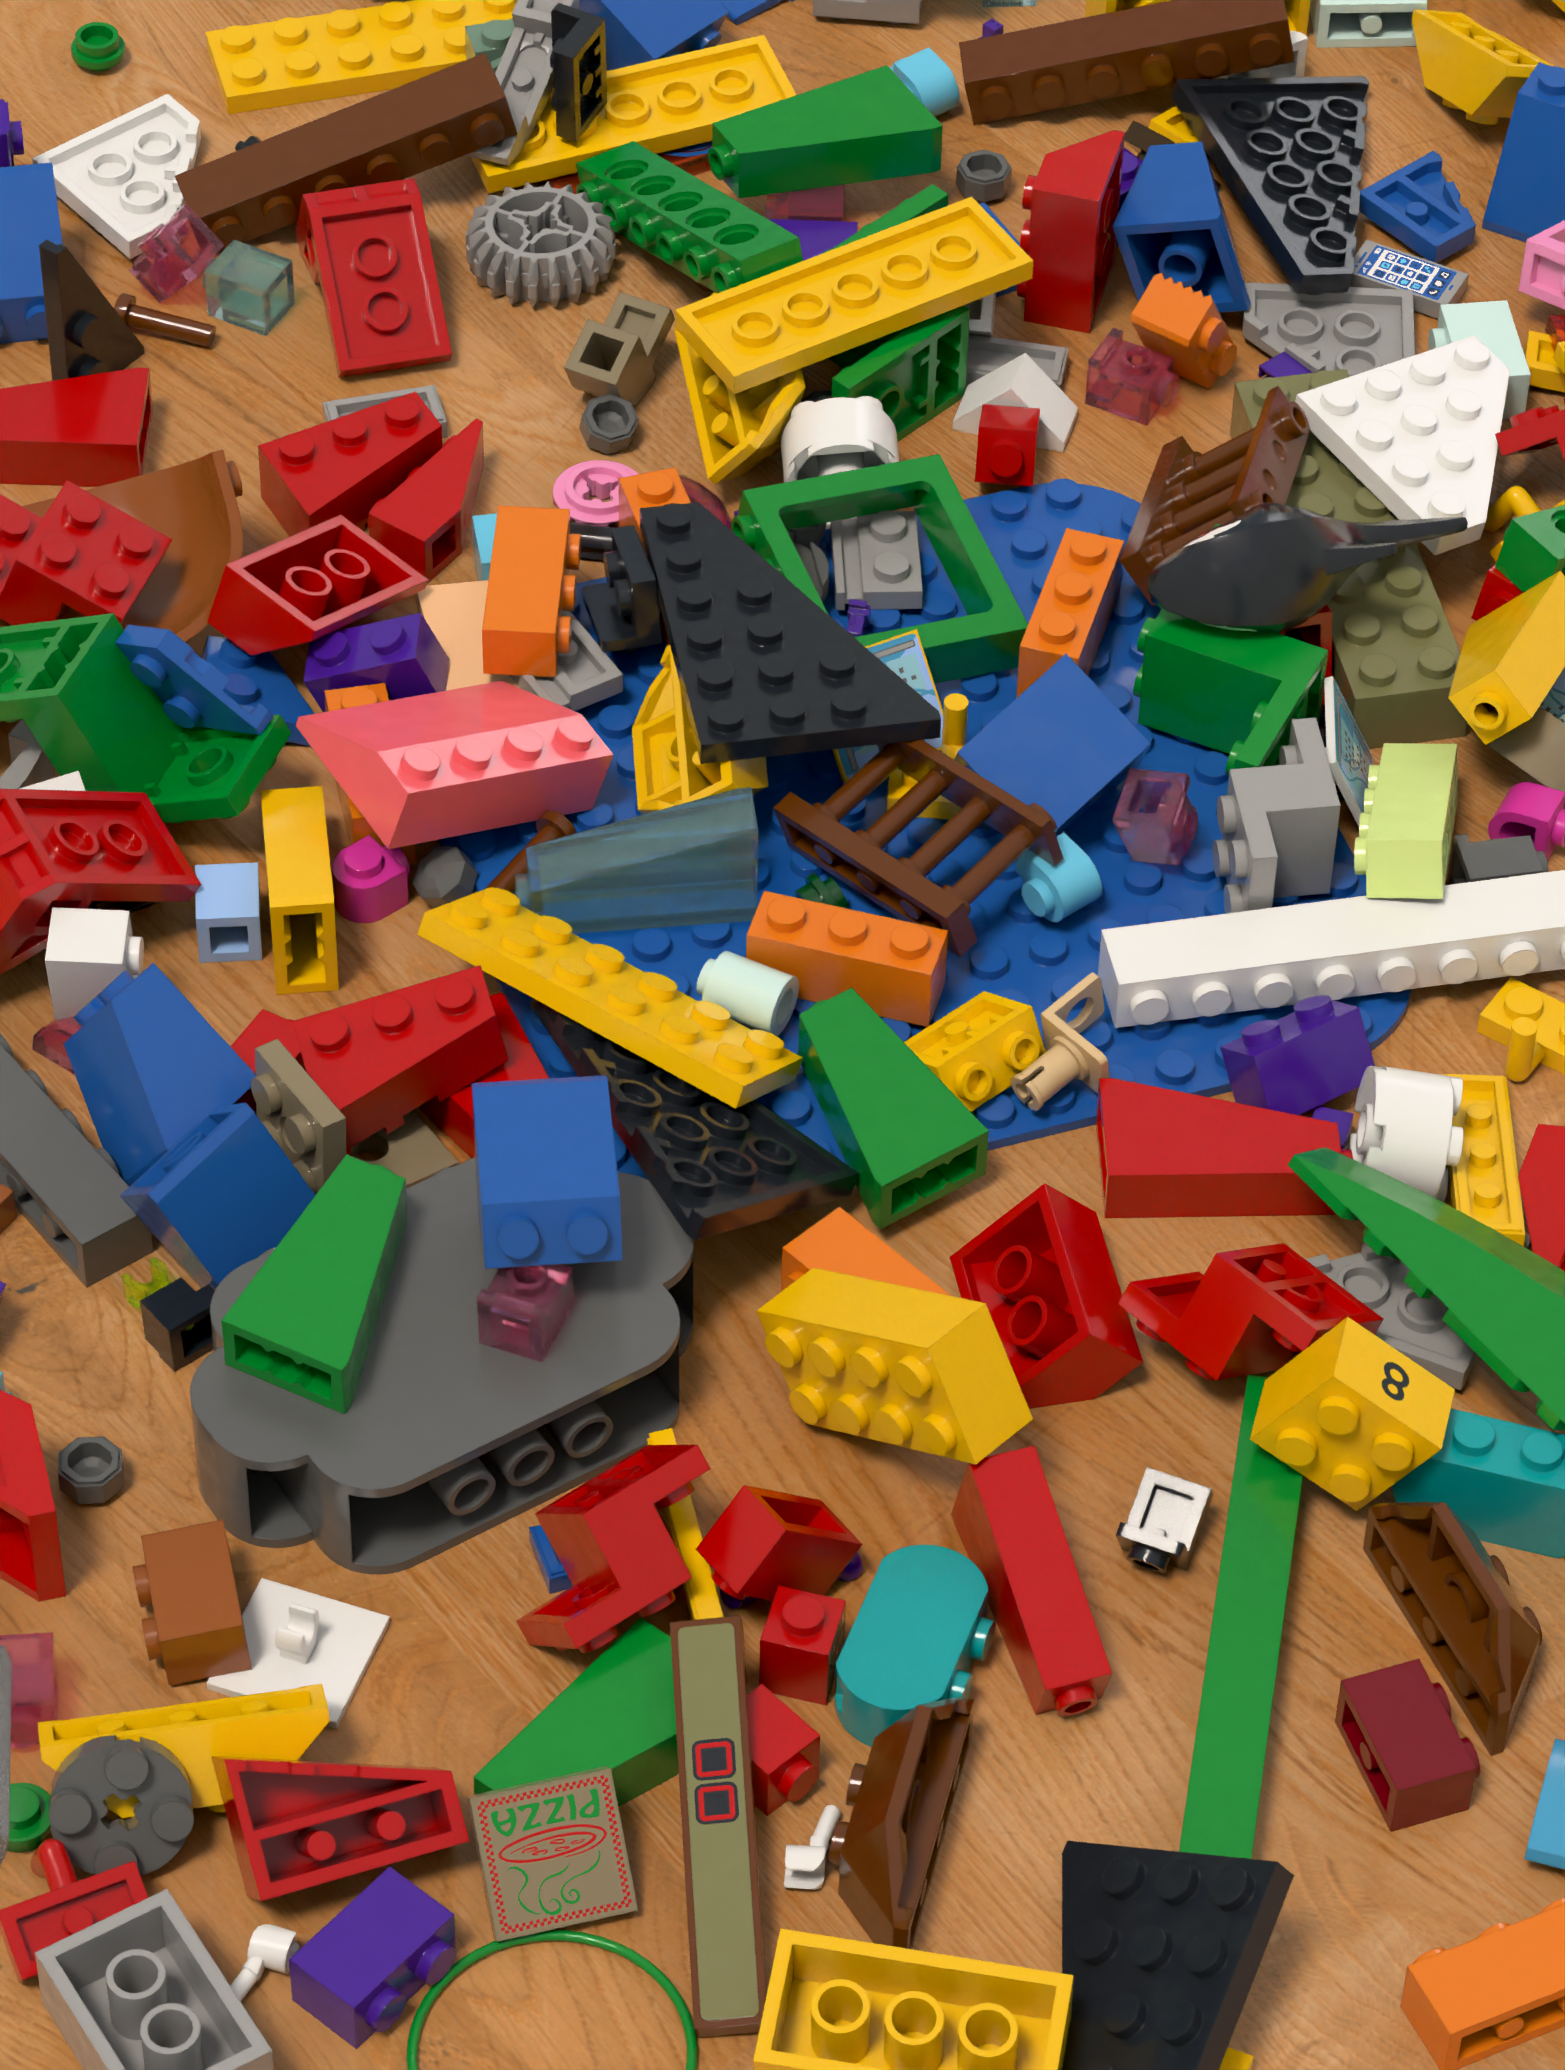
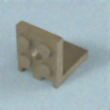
M276 1039L255 1048L256 1077L251 1080V1090L256 1102L257 1116L316 1195L346 1156V1117L284 1045ZM414 1110L404 1115L405 1124L391 1133L387 1134L384 1129H381L350 1148L354 1158H356V1155L364 1152H376L383 1155L384 1157L381 1159L364 1162L384 1166L394 1174L404 1177L406 1179V1189L433 1177L444 1168L459 1165L458 1160Z

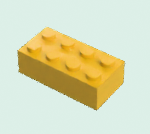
M813 1267L756 1310L766 1333V1348L772 1358L779 1364L791 1391L789 1393L790 1404L796 1414L806 1424L976 1465L1033 1420L986 1303Z
M780 1928L753 2059V2070H1062L1071 2020L1074 1975Z

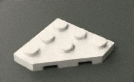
M166 94L32 158L33 164L52 162L56 195L129 259H132L176 237L185 202L175 175L194 168L201 140L200 120L169 94Z

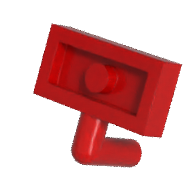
M47 1839L41 1843L33 1854L30 1865L32 1871L37 1876L46 1878L50 1892L0 1910V1932L18 1982L22 1983L38 1977L35 1952L148 1898L135 1860L78 1881L65 1845L58 1839Z

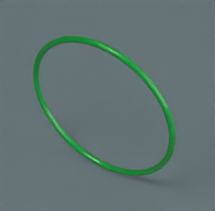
M548 1930L499 1942L493 1941L477 1948L453 1964L447 1974L439 1982L432 1985L421 2001L410 2027L406 2053L407 2070H418V2042L426 2015L441 1991L458 1974L478 1960L497 1951L516 1945L541 1941H568L600 1947L620 1955L643 1969L667 1993L681 2019L687 2047L685 2070H696L698 2047L693 2021L684 1999L674 1984L651 1961L636 1951L604 1937L576 1931Z

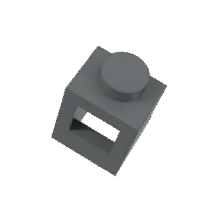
M1467 834L1454 836L1448 877L1450 885L1549 872L1545 853L1542 850H1535L1530 835L1469 842Z

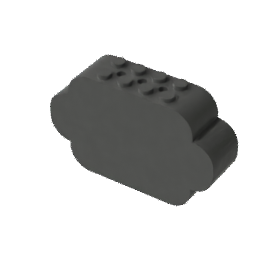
M475 1157L454 1167L440 1170L433 1177L406 1189L408 1223L354 1399L345 1415L225 1365L221 1320L275 1248L265 1251L258 1258L230 1272L220 1282L211 1300L210 1316L214 1352L199 1365L192 1378L190 1387L198 1486L203 1500L217 1520L223 1519L225 1529L244 1542L260 1547L286 1548L314 1540L322 1552L336 1564L359 1573L381 1575L396 1573L414 1567L591 1480L647 1446V1438H650L649 1433L668 1428L673 1429L679 1415L680 1357L686 1351L693 1333L694 1239L684 1232L649 1180L636 1175L617 1172L621 1209L622 1261L485 1269L478 1215Z

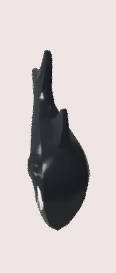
M1262 503L1253 506L1242 515L1196 536L1164 558L1154 567L1148 577V593L1152 603L1158 607L1208 626L1228 630L1280 634L1281 632L1291 631L1295 626L1301 625L1310 617L1315 616L1333 598L1348 577L1362 564L1398 553V547L1465 531L1468 522L1466 517L1391 520L1375 523L1349 522L1290 505Z

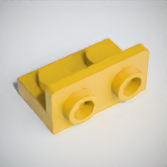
M986 991L981 992L904 1042L970 1112L1010 1087L1013 1076L1018 1073L1020 1074L1046 1052L1033 1007Z

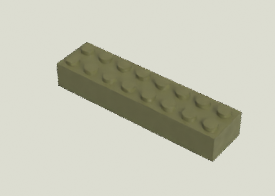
M1347 369L1235 382L1230 428L1231 439L1256 427L1269 390L1279 386L1289 402H1295L1296 396L1299 393L1350 377ZM1310 431L1285 505L1307 509L1349 522L1375 523L1399 520ZM1417 543L1398 547V553L1369 561L1359 566L1327 603L1332 611V676L1369 749L1383 747L1384 743H1418L1466 736L1467 721L1448 698L1460 656L1459 648Z

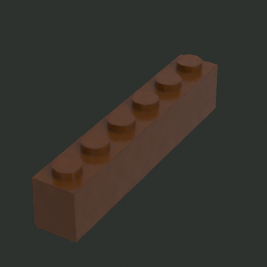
M1171 0L959 42L964 85L973 125L1175 86L1177 79H1211L1295 62L1284 0Z
M483 53L175 175V179L207 257H210L297 222L303 194L404 180L493 145L518 133L506 96L486 53Z

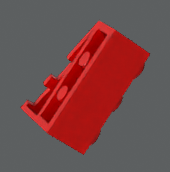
M415 391L258 445L261 498L289 537L339 515H342L365 532V522H367L368 513L374 504L381 498H386L407 479L413 469L422 466L442 449V425Z
M481 965L293 1021L306 1072L346 1117V1154L349 1156H353L350 1148L379 1130L384 1129L389 1134L404 1125L403 1116L433 1097H436L441 1102L509 1060Z
M211 1756L246 1894L248 1897L258 1901H264L469 1842L452 1771L435 1767Z

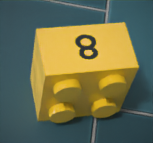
M1346 1317L1265 1380L1250 1440L1358 1511L1442 1449L1455 1389L1351 1318Z

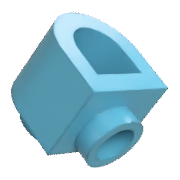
M929 47L896 61L890 67L895 75L934 117L957 107L959 103V89L956 79L947 64Z
M1064 832L1057 836L1064 859L1056 867L1029 850L1020 856L1015 867L1016 872L1023 878L1021 896L1026 905L1035 915L1044 917L1051 922H1059L1098 899L1102 892L1101 879L1094 863Z

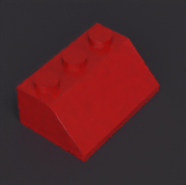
M1112 130L1047 153L1038 175L1028 176L1023 193L1022 208L1031 210L1030 220L1026 219L1024 223L1020 247L1033 260L1032 279L1017 285V297L1025 298L1024 321L1090 333L1115 265L1117 239L1112 226L1119 213L1125 132Z
M339 515L226 564L207 623L226 636L234 646L243 649L250 655H255L320 638L424 590L428 579L352 522Z
M1044 1183L950 1256L961 1298L986 1303L1029 1409L1095 1399L1143 1363L1128 1312L1118 1304L1122 1293L1097 1213Z

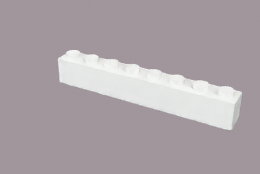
M1565 870L1445 885L1443 899L1367 898L1366 895L1101 930L1098 975L1101 978L1102 988L1114 1026L1119 1028L1203 1016L1211 1017L1219 1014L1256 1009L1277 1008L1294 1005L1301 1000L1319 995H1327L1331 997V1000H1339L1347 997L1400 992L1408 989L1461 984L1469 981L1565 969Z

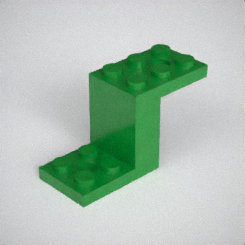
M931 184L825 252L948 206L949 194ZM964 305L829 357V360L843 368L832 378V398L871 396L878 399L882 403L884 412L890 417L895 426L899 442L963 398L966 390L970 309Z
M1162 608L1156 619L1148 617L1144 622L1137 642V651L1144 654L1143 664L1137 673L1133 687V695L1140 697L1139 724L1228 753L1229 757L1225 773L1228 776L1229 769L1279 765L1280 746L1289 745L1292 719L1316 718L1319 726L1328 656L1327 649L1279 633L1237 631L1208 626Z
M114 613L0 627V721L12 723L23 719L59 775L63 776L79 771L85 791L146 793L164 823L172 822L179 824L192 820L229 819L239 816L249 805L250 797L266 772L274 766L277 755L292 734L281 715H273L274 717L261 735L197 726L185 728L172 721L163 710L164 703L150 686L134 676L130 670L131 662L115 644L124 629Z

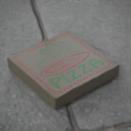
M598 1767L466 1796L493 1938L497 1942L638 1911L610 1767Z

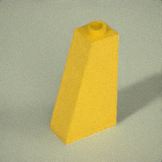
M1561 570L1474 622L1466 630L1448 698L1485 745L1530 720L1565 667V576Z
M323 787L260 790L276 995L339 990L335 909Z

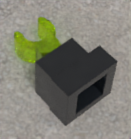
M151 1258L149 1262L153 1281L139 1283L131 1275L125 1273L122 1275L124 1295L128 1303L134 1307L141 1308L145 1339L159 1352V1357L175 1372L213 1349L210 1306L215 1290L208 1284L195 1291L182 1277L171 1283L165 1263L158 1258Z

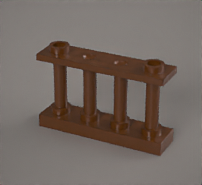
M1279 386L1268 391L1256 427L1204 454L1198 451L1194 452L1183 436L1163 445L1119 560L1152 607L1155 604L1152 603L1148 593V577L1154 567L1164 558L1196 536L1214 528L1216 523L1220 525L1242 515L1253 506L1268 502L1286 504L1310 430L1308 419L1302 408L1296 402H1289Z
M924 740L877 745L879 752L823 804L816 802L811 805L792 792H789L773 807L788 847L901 920L948 930L947 949L959 957L963 956L977 942L968 916L971 913L970 904L1020 856L1029 850L1055 867L1064 859L1055 834L1057 824L1043 807L1036 803H1030L1029 805L1023 803ZM897 768L918 781L866 831L859 829L853 832L840 824L854 808ZM940 795L962 808L909 859L901 857L897 860L883 851L899 833ZM983 822L1005 835L999 843L952 887L944 885L941 888L926 878Z

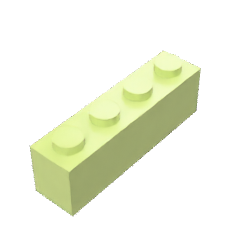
M1384 743L1380 765H1369L1368 788H1365L1364 813H1360L1359 837L1355 838L1354 849L1355 875H1366L1367 898L1443 899L1458 803L1457 744Z

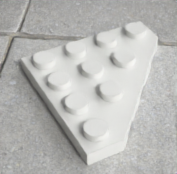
M1475 335L1297 394L1295 402L1304 411L1308 419L1309 430L1399 520L1466 517L1468 526L1465 531L1422 542L1434 555L1480 540L1487 518L1498 449L1495 434L1501 430L1510 369Z

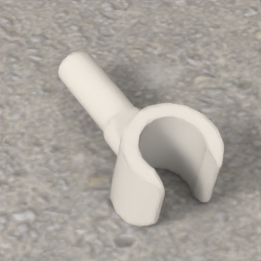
M827 1805L824 1808L815 1831L810 1837V1846L786 1844L784 1888L817 1890L823 1887L828 1843L841 1816V1811L836 1806Z
M264 1924L255 1929L248 1947L247 1961L242 1966V1971L230 1985L240 2002L255 1982L259 1981L265 1968L284 1974L290 1972L289 1959L299 1950V1944L294 1942L296 1938L295 1931L272 1924Z

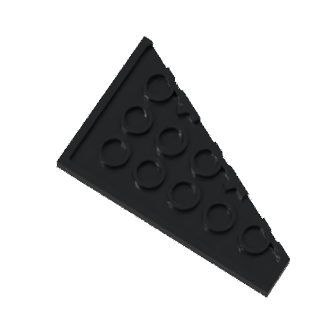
M1365 76L1177 79L1171 98L1198 140L1202 141L1205 151L1296 292L1309 295L1348 292L1355 266V258L1353 257L1357 241L1355 225L1359 216L1361 191L1359 186L1362 180L1360 164L1365 143L1366 126L1364 122L1368 106L1365 105L1366 93L1369 87L1368 79Z
M699 502L686 504L671 503L664 506L640 508V530L648 561L656 578L658 600L700 764L940 738L941 717L939 711L702 504Z
M533 998L530 1005L576 1074L579 1077L607 1075L613 1128L684 1232L695 1241L844 1198L852 1194L860 1173L758 1101L753 1100L735 1109Z
M1067 1841L1062 1852V1973L1074 1975L1071 2020L1062 2070H1219L1294 1875L1277 1861Z

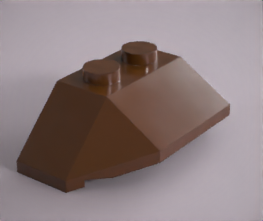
M1385 1502L1370 1506L1363 1544L1364 1552L1490 1756L1504 1752L1533 1677L1538 1646L1542 1644L1541 1627L1536 1615L1529 1607H1522L1509 1587L1508 1575L1501 1560L1495 1555L1489 1556L1475 1532L1445 1502Z
M956 1697L919 1704L874 1738L867 1765L855 1763L848 1784L846 1805L853 1806L854 1808L850 1822L838 1820L830 1846L829 1863L840 1865L838 1894L875 1944L906 1949L913 1948L971 1744L973 1699Z

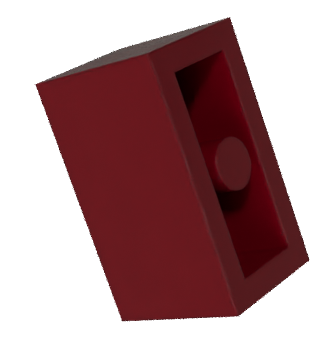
M1420 1659L1341 1680L1335 1723L1390 1832L1469 1810L1474 1779L1480 1776L1478 1755L1469 1738H1460L1451 1721V1707L1444 1688L1438 1682H1431Z

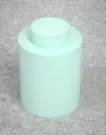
M724 951L716 960L710 958L704 964L698 977L696 991L697 994L702 995V1001L718 1004L728 1010L731 1014L730 1019L752 1029L763 1030L778 1036L787 1025L793 1013L799 992V980L793 975L735 953Z

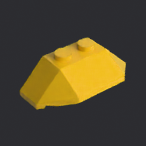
M1414 9L1412 25L1424 86L1443 98V105L1465 111V118L1469 121L1495 125L1498 123L1499 117L1511 118L1517 94L1537 64L1540 62L1553 66L1502 35L1474 22V19L1461 12Z
M674 326L707 478L713 483L718 484L745 474L765 457L776 452L780 447L782 433L790 420L791 410L801 402L806 387L802 370L798 369L734 394Z
M670 645L666 646L660 660L663 669L648 688L632 726L638 811L644 815L737 788L751 787L752 797L757 792L767 788L766 757L700 764Z
M315 1684L295 1689L62 1721L38 1722V1733L42 1762L55 1771L72 1751L98 1737L116 1735V1740L130 1739L140 1742V1737L154 1740L169 1749L184 1766L190 1779L193 1809L208 1807L215 1812H225L211 1756L298 1760L330 1720L323 1684ZM112 1794L105 1799L108 1809L119 1817L129 1818L135 1816L134 1806L139 1800L134 1795L121 1800L115 1794Z

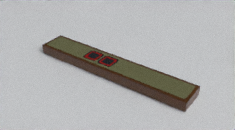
M740 1615L670 1622L694 2030L697 2038L759 2032L767 1996V1979L743 1623Z

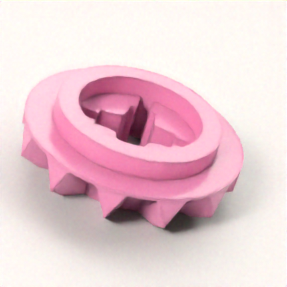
M593 460L578 463L566 469L555 481L553 505L559 509H570V521L575 520L576 523L600 526L614 524L619 526V478L638 475V473L630 467L614 461ZM590 494L592 496L596 495L598 498L590 500ZM610 497V501H608V502H603V501H602V499H607V498Z

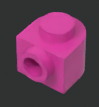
M1522 782L1512 786L1489 823L1488 833L1490 839L1530 835L1535 850H1542L1548 862L1556 846L1565 847V792L1531 782Z
M370 835L341 850L332 862L333 896L336 911L349 921L372 923L408 905L407 876L410 874V866L403 851L399 847L388 849L386 846L382 847Z

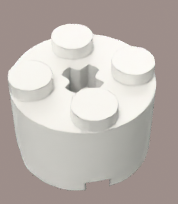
M871 396L859 398L836 397L817 402H801L791 410L790 420L785 426L781 437L784 483L900 461L895 426L890 417L884 412L882 403ZM830 522L826 523V529H830Z
M1368 1066L1362 1077L1354 1112L1360 1113L1357 1133H1350L1349 1149L1352 1150L1353 1160L1385 1173L1444 1202L1448 1186V1169L1445 1166L1458 1165L1463 1145V1128L1452 1126L1453 1115L1456 1116L1458 1114L1461 1104L1462 1078L1385 1066Z

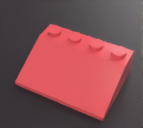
M504 681L299 716L296 723L297 729L388 849L536 821L545 811L549 810L556 811L562 815L592 810L614 755L582 714Z

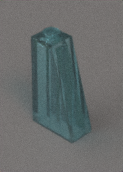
M737 788L525 847L526 874H515V895L520 899V905L540 916H552L565 921L572 927L573 934L752 921L757 910L758 826L752 788Z

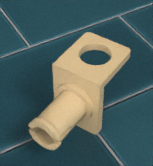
M1094 972L1087 975L1041 1013L1046 1052L1020 1074L1018 1073L1011 1078L1012 1088L1024 1104L1029 1098H1033L1028 1102V1107L1032 1110L1037 1111L1043 1107L1047 1100L1074 1078L1082 1080L1097 1094L1099 1078H1110L1107 1057L1079 1034L1104 1013L1105 1009L1101 978ZM1087 998L1080 1014L1072 1021L1066 1023L1071 1009L1080 1000Z

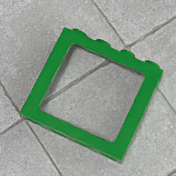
M940 454L742 491L738 515L732 519L731 531L826 613L827 611L787 530L876 514L881 511L913 507L968 615L854 638L863 646H868L917 629L934 684L1018 667L1019 648L1028 623Z

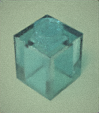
M233 240L218 258H213L205 268L202 284L206 290L208 315L267 336L295 304L293 263L290 259Z

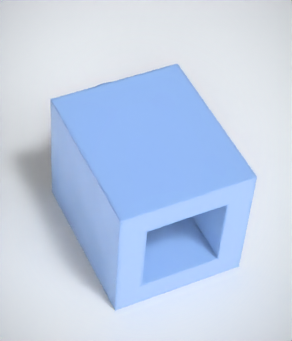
M258 862L195 865V875L201 883V886L195 893L199 963L262 960L261 897Z

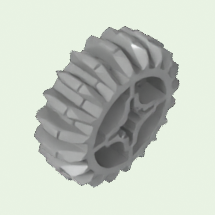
M526 181L524 188L520 190L505 186L502 197L487 195L485 206L474 208V216L468 222V230H466V259L469 263L470 271L476 276L477 284L485 287L489 286L492 297L507 294L511 305L520 300L530 302L532 308L538 302H550L556 308L558 301L566 298L572 302H577L580 292L587 294L595 293L597 283L608 281V273L611 267H613L614 259L616 258L615 232L610 228L612 217L603 214L602 203L589 202L587 192L574 194L571 184L561 189L552 188L549 181L544 187H533Z

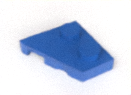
M1433 150L1361 190L1359 212L1425 259L1438 263L1474 242L1476 224L1468 209L1461 205L1460 193L1454 182H1446L1441 172L1443 160L1440 154Z
M128 625L115 642L131 662L130 670L134 676L154 690L164 703L163 710L165 714L182 727L193 728L197 726L261 735L274 717L261 703L256 706L239 705L224 693L223 689L230 681V678L213 664L197 655L192 647L169 629Z
M207 635L202 659L213 664L230 678L223 692L239 705L256 706L261 703L272 715H281L292 732L287 742L310 746L297 729L296 723L299 716L315 713L271 652L250 655L243 649L234 646L228 638Z

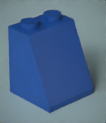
M580 0L578 10L605 19L607 71L716 46L722 38L718 31L729 14V11L719 0Z
M1540 62L1517 94L1482 224L1483 229L1525 243L1527 239L1565 220V69Z
M1202 141L1150 145L1112 226L1138 302L1153 276L1162 273L1165 279L1172 277L1174 283L1182 282L1184 288L1191 286L1194 292L1201 290L1204 297L1211 295L1219 312L1247 311L1251 302L1232 231Z
M52 162L0 167V344L48 339L39 245L45 240H49L56 245H63Z
M1065 654L957 752L954 760L1027 805L1036 803L1043 807L1057 824V831L1055 832L1057 837L1140 766L1151 743L1081 668Z
M154 963L135 979L127 970L122 972L73 1017L81 1028L63 1043L101 1145L110 1154L116 1164L119 1176L129 1187L216 1106L234 1104L251 1088V1080L256 1077L248 1065Z
M607 1075L472 1083L477 1202L485 1269L622 1261L620 1192Z
M247 1103L216 1106L126 1189L120 1197L201 1287L209 1284L216 1290L220 1282L237 1267L258 1258L269 1249L276 1248L315 1197V1193Z

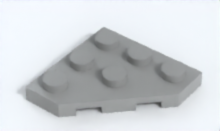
M1245 282L1251 304L1247 311H1242V336L1272 357L1286 352L1312 373L1347 369L1351 377L1415 355L1413 290L1349 287L1348 292L1309 295L1305 293L1298 294L1292 284Z
M1525 1233L1524 1247L1531 1251L1530 1235ZM1366 1243L1362 1244L1360 1253L1331 1261L1326 1254L1306 1259L1384 1319L1375 1334L1377 1337L1449 1386L1462 1390L1478 1355L1442 1320L1448 1308L1433 1293L1430 1298H1420L1403 1281L1410 1270L1400 1260L1389 1256H1378Z

